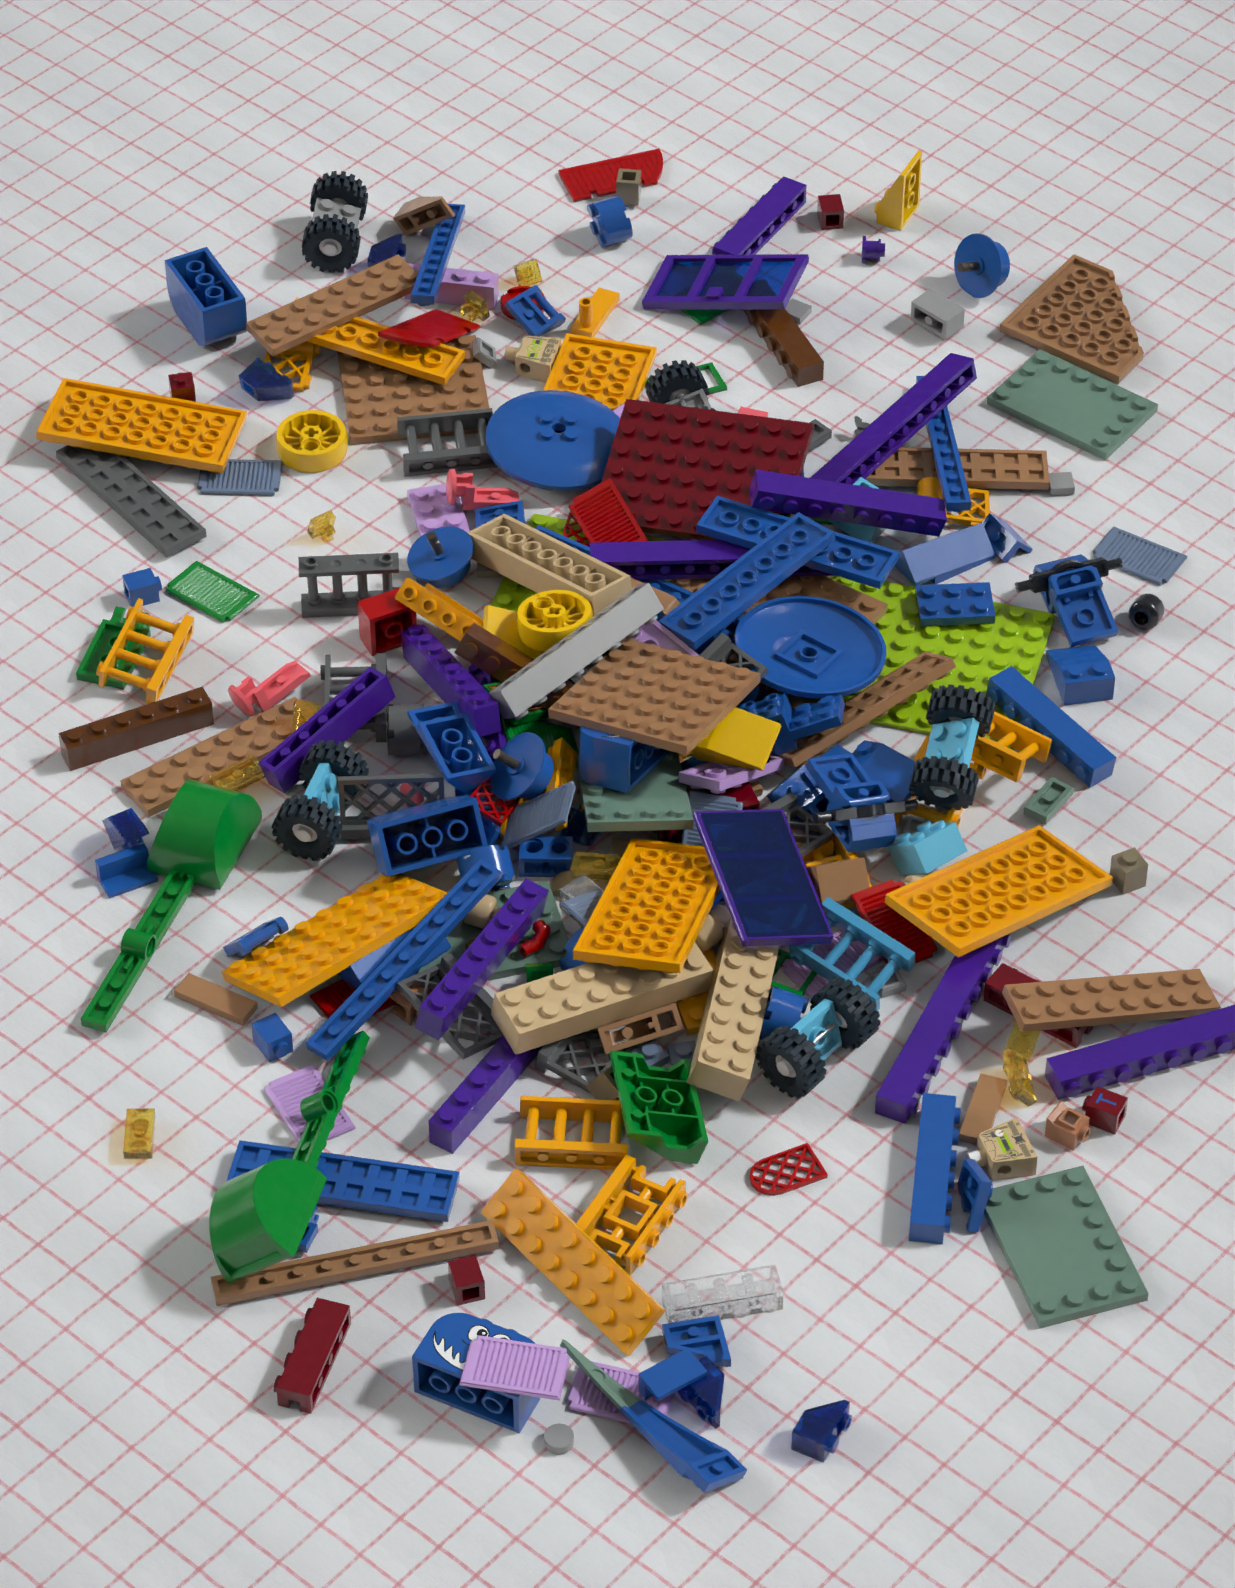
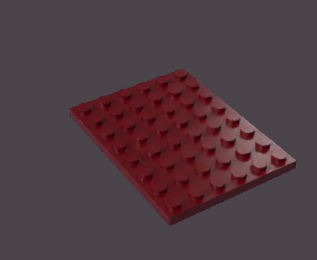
M626 399L601 483L609 478L612 479L643 532L698 540H720L696 532L697 523L716 496L751 506L749 486L756 470L801 476L814 426L813 423ZM769 511L789 518L791 515L789 513Z

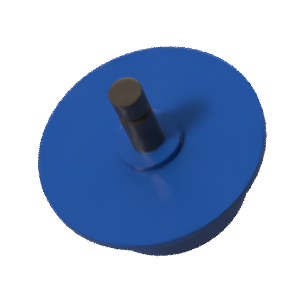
M981 233L968 235L960 242L955 253L954 270L960 287L972 297L984 298L991 295L998 286L1006 281L1009 275L1010 259L1006 249L987 235Z
M445 526L428 531L419 537L410 548L407 556L408 568L415 577L427 581L434 587L444 588L453 586L464 579L470 570V558L473 553L472 539L466 531L458 527Z
M531 732L518 734L510 739L501 750L497 749L493 753V758L495 759L493 764L496 772L490 776V785L493 793L498 798L513 800L519 797L523 800H531L539 796L548 786L553 775L554 763L551 756L545 752V745L538 735Z

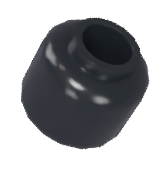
M1146 593L1140 595L1129 608V619L1135 627L1141 630L1152 629L1162 619L1164 605L1153 594Z

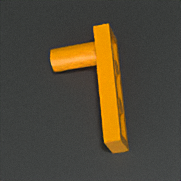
M598 287L591 299L588 297L581 298L579 300V316L571 326V334L595 337L619 302L620 293Z

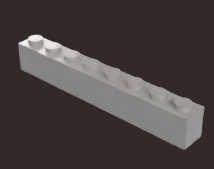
M645 583L635 586L490 691L489 694L498 703L499 712L503 719L514 718L518 720L529 713L527 710L532 705L537 706L546 701L548 693L551 691L553 693L565 687L566 680L570 677L574 679L584 673L583 668L588 664L593 665L603 659L602 654L604 652L615 650L621 645L620 641L622 639L636 635L640 631L639 627L641 625H648L658 618L656 614L664 608L651 585Z

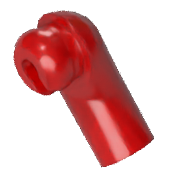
M538 920L533 924L532 930L535 932L533 939L519 945V951L523 957H527L544 948L551 933L550 926L544 920Z

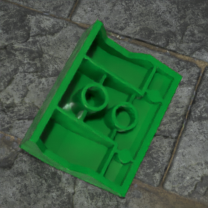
M611 1051L609 1055L627 1137L670 1161L698 1164L709 1141L696 1086L687 1083L691 1068L690 1060L683 1059L670 1068L648 1066L643 1054Z

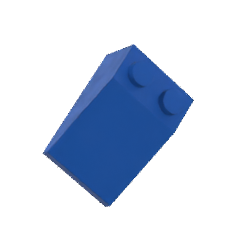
M1095 644L1046 650L1045 654L1063 705L1113 700L1115 675L1109 660Z
M866 740L860 743L852 754L872 781L880 780L887 789L890 800H887L886 803L909 800L912 796L910 794L911 791H909V785L916 762L883 743Z

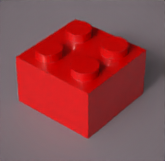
M400 588L357 601L360 639L371 656L402 647L400 630L408 629L411 625L417 624L416 612L395 599Z

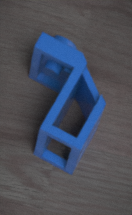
M804 765L797 768L767 795V798L773 803L791 792L798 797L797 805L812 816L814 813L825 812L829 804V800L825 797V794ZM797 815L795 816V818H793L797 822L804 823V821Z

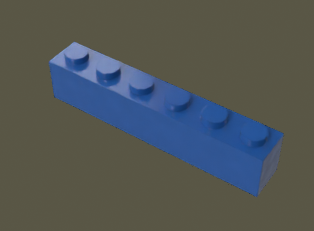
M1010 666L989 678L986 697L989 696L992 699L991 702H994L1013 721L1052 739L1049 752L1089 788L1112 775L1117 757L1015 668Z
M923 1093L909 1241L943 1244L944 1233H950L951 1216L945 1215L946 1211H952L953 1194L947 1193L948 1189H954L955 1172H950V1167H956L957 1150H952V1145L958 1146L959 1129H954V1124H960L961 1108L955 1107L956 1096Z

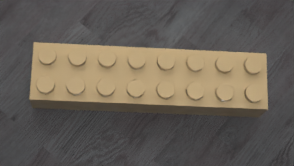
M502 514L467 532L473 542V553L470 559L537 593L549 590L576 592L589 601L593 617L632 589L630 575L506 514Z
M731 917L720 941L687 1083L739 1102L750 1081L779 946L743 947ZM742 918L749 935L782 934L781 931Z
M694 943L680 973L669 974L649 969L639 970L626 966L614 967L610 964L587 963L495 993L491 1015L516 1055L709 991L713 969L696 943Z

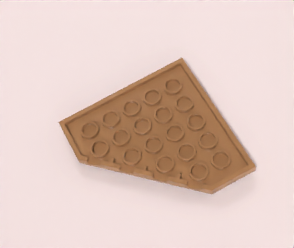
M1075 254L1000 324V332L1117 384L1143 360V349L1139 346L1137 333L1134 326L1131 325L1130 315L1126 305L1123 304V296L1119 286L1115 283L1113 271Z

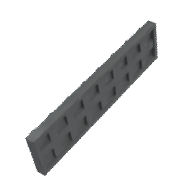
M69 445L56 451V458L165 557H169L207 537L206 529L123 455L120 456L81 447H71Z

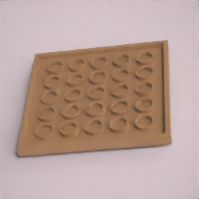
M463 335L443 343L465 351L464 360L446 385L337 351L351 445L407 440L406 436L398 437L397 417L489 408L481 362L473 357L472 342L476 339V335ZM478 429L463 430L464 434L478 433ZM454 431L440 432V437L454 435ZM430 434L416 435V439L431 437Z
M624 638L618 648L610 651L548 709L549 718L688 755L760 683V673L750 671L747 668L730 666L724 662L707 660L701 656L684 654L678 650L661 648L655 644L638 642L632 638Z

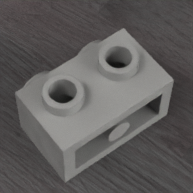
M931 289L911 302L910 320L944 340L964 327L965 309Z

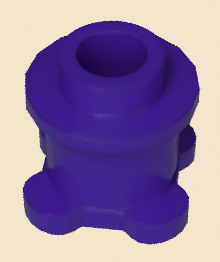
M863 236L862 263H865V259H878L880 261V257H885V243H881V239L878 241H866V236Z

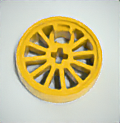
M306 410L294 413L285 418L278 426L276 432L278 456L284 465L299 472L317 473L332 469L343 461L347 453L348 437L345 425L337 416L325 411Z
M549 590L534 594L524 600L517 611V628L520 639L529 648L545 652L593 617L591 605L584 596L568 590Z

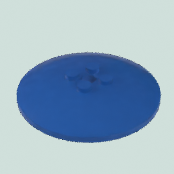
M559 390L530 392L512 398L493 413L486 428V446L494 463L507 475L523 484L549 491L583 490L601 483L620 418L601 402L585 395Z
M790 596L761 603L742 617L736 628L734 645L767 667L769 672L760 680L762 683L781 692L806 698H824L830 695L834 697L838 695L846 696L856 693L869 686L879 677L886 659L884 639L870 620L848 606L817 597ZM747 668L750 671H758L756 668Z

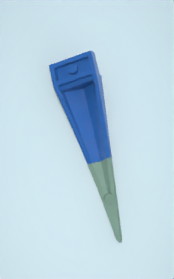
M564 1339L562 1340L560 1347L567 1349V1354L681 1477L692 1480L695 1486L704 1493L743 1479L747 1469L727 1449L705 1439L664 1415L611 1378Z

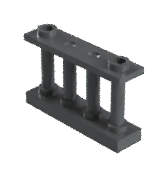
M492 408L397 417L398 437H407L409 453L403 454L404 477L445 473L450 469L465 471L498 467L489 455L486 446V428L493 415ZM478 429L480 446L466 447L463 430ZM454 431L456 448L442 450L440 432ZM430 434L433 451L418 452L416 435Z
M398 553L298 557L299 577H307L308 593L301 594L302 618L358 615L357 601L393 590L392 573H399ZM367 574H382L383 590L368 591ZM357 575L358 591L343 592L342 576ZM332 576L333 592L318 593L317 577Z
M376 653V664H371V667L387 676L386 653ZM331 654L325 655V665L320 666L321 680H325L324 706L331 701V695H338L349 685H332V677H358L370 666L331 667ZM387 705L375 717H372L358 729L375 732L376 742H386Z

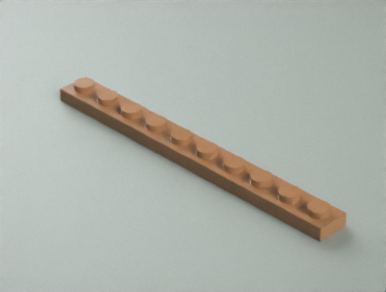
M490 1220L276 1263L232 1283L227 1282L222 1274L211 1277V1285L216 1306L496 1250L499 1249V1241L493 1221Z

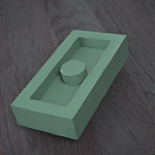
M1050 777L1024 806V815L1046 825L1073 795L1074 787Z

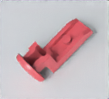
M455 469L448 471L446 497L450 505L455 504L456 497H461L463 510H474L520 501L518 492L510 488H475V485H472L473 473L456 474Z
M294 661L282 666L257 687L252 678L248 676L241 681L242 684L238 687L230 685L228 693L237 708L246 716L252 717L255 715L252 707L253 704L264 712L301 685L311 675Z

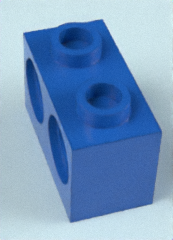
M536 836L521 843L519 846V877H554L561 872L572 870L573 837Z

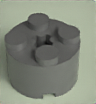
M388 704V755H424V742L407 715L409 710L424 708V704Z

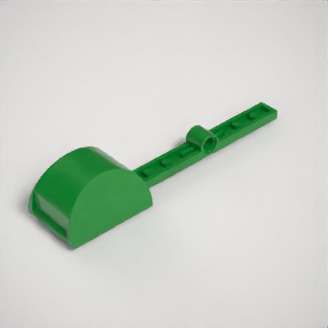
M188 779L179 789L159 827L147 860L148 871L163 874L167 877L136 928H128L125 931L121 941V953L82 1015V1026L107 1033L195 884L221 890L262 820L260 806L252 796Z
M364 1031L354 1034L340 1048L322 1090L302 1099L300 1110L302 1116L307 1121V1125L292 1159L282 1158L270 1161L224 1182L216 1191L212 1200L209 1217L210 1240L217 1266L227 1282H235L295 1256L327 1180L321 1171L316 1169L319 1164L318 1159L322 1150L327 1145V1138L335 1126V1119L343 1107L342 1103L351 1088L352 1079L358 1072L360 1060L366 1053V1046L370 1037Z

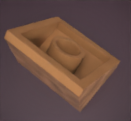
M865 857L850 858L806 867L821 904L827 897L839 904L853 902L850 897L851 894L870 887Z

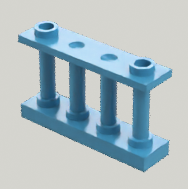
M827 897L821 906L830 928L837 926L845 932L844 936L825 959L811 952L817 944L789 945L790 957L798 965L807 966L828 981L841 977L844 978L845 982L848 979L853 981V986L858 984L862 988L861 992L863 994L868 993L870 996L868 998L869 1001L875 1003L877 1007L874 1010L878 1011L880 1009V996L877 993L897 969L902 968L908 973L915 966V952ZM858 940L865 944L867 948L845 974L833 965L853 941ZM880 954L888 959L889 962L867 988L855 979L875 955Z

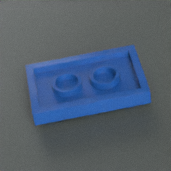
M990 582L915 585L920 626L995 623V610Z

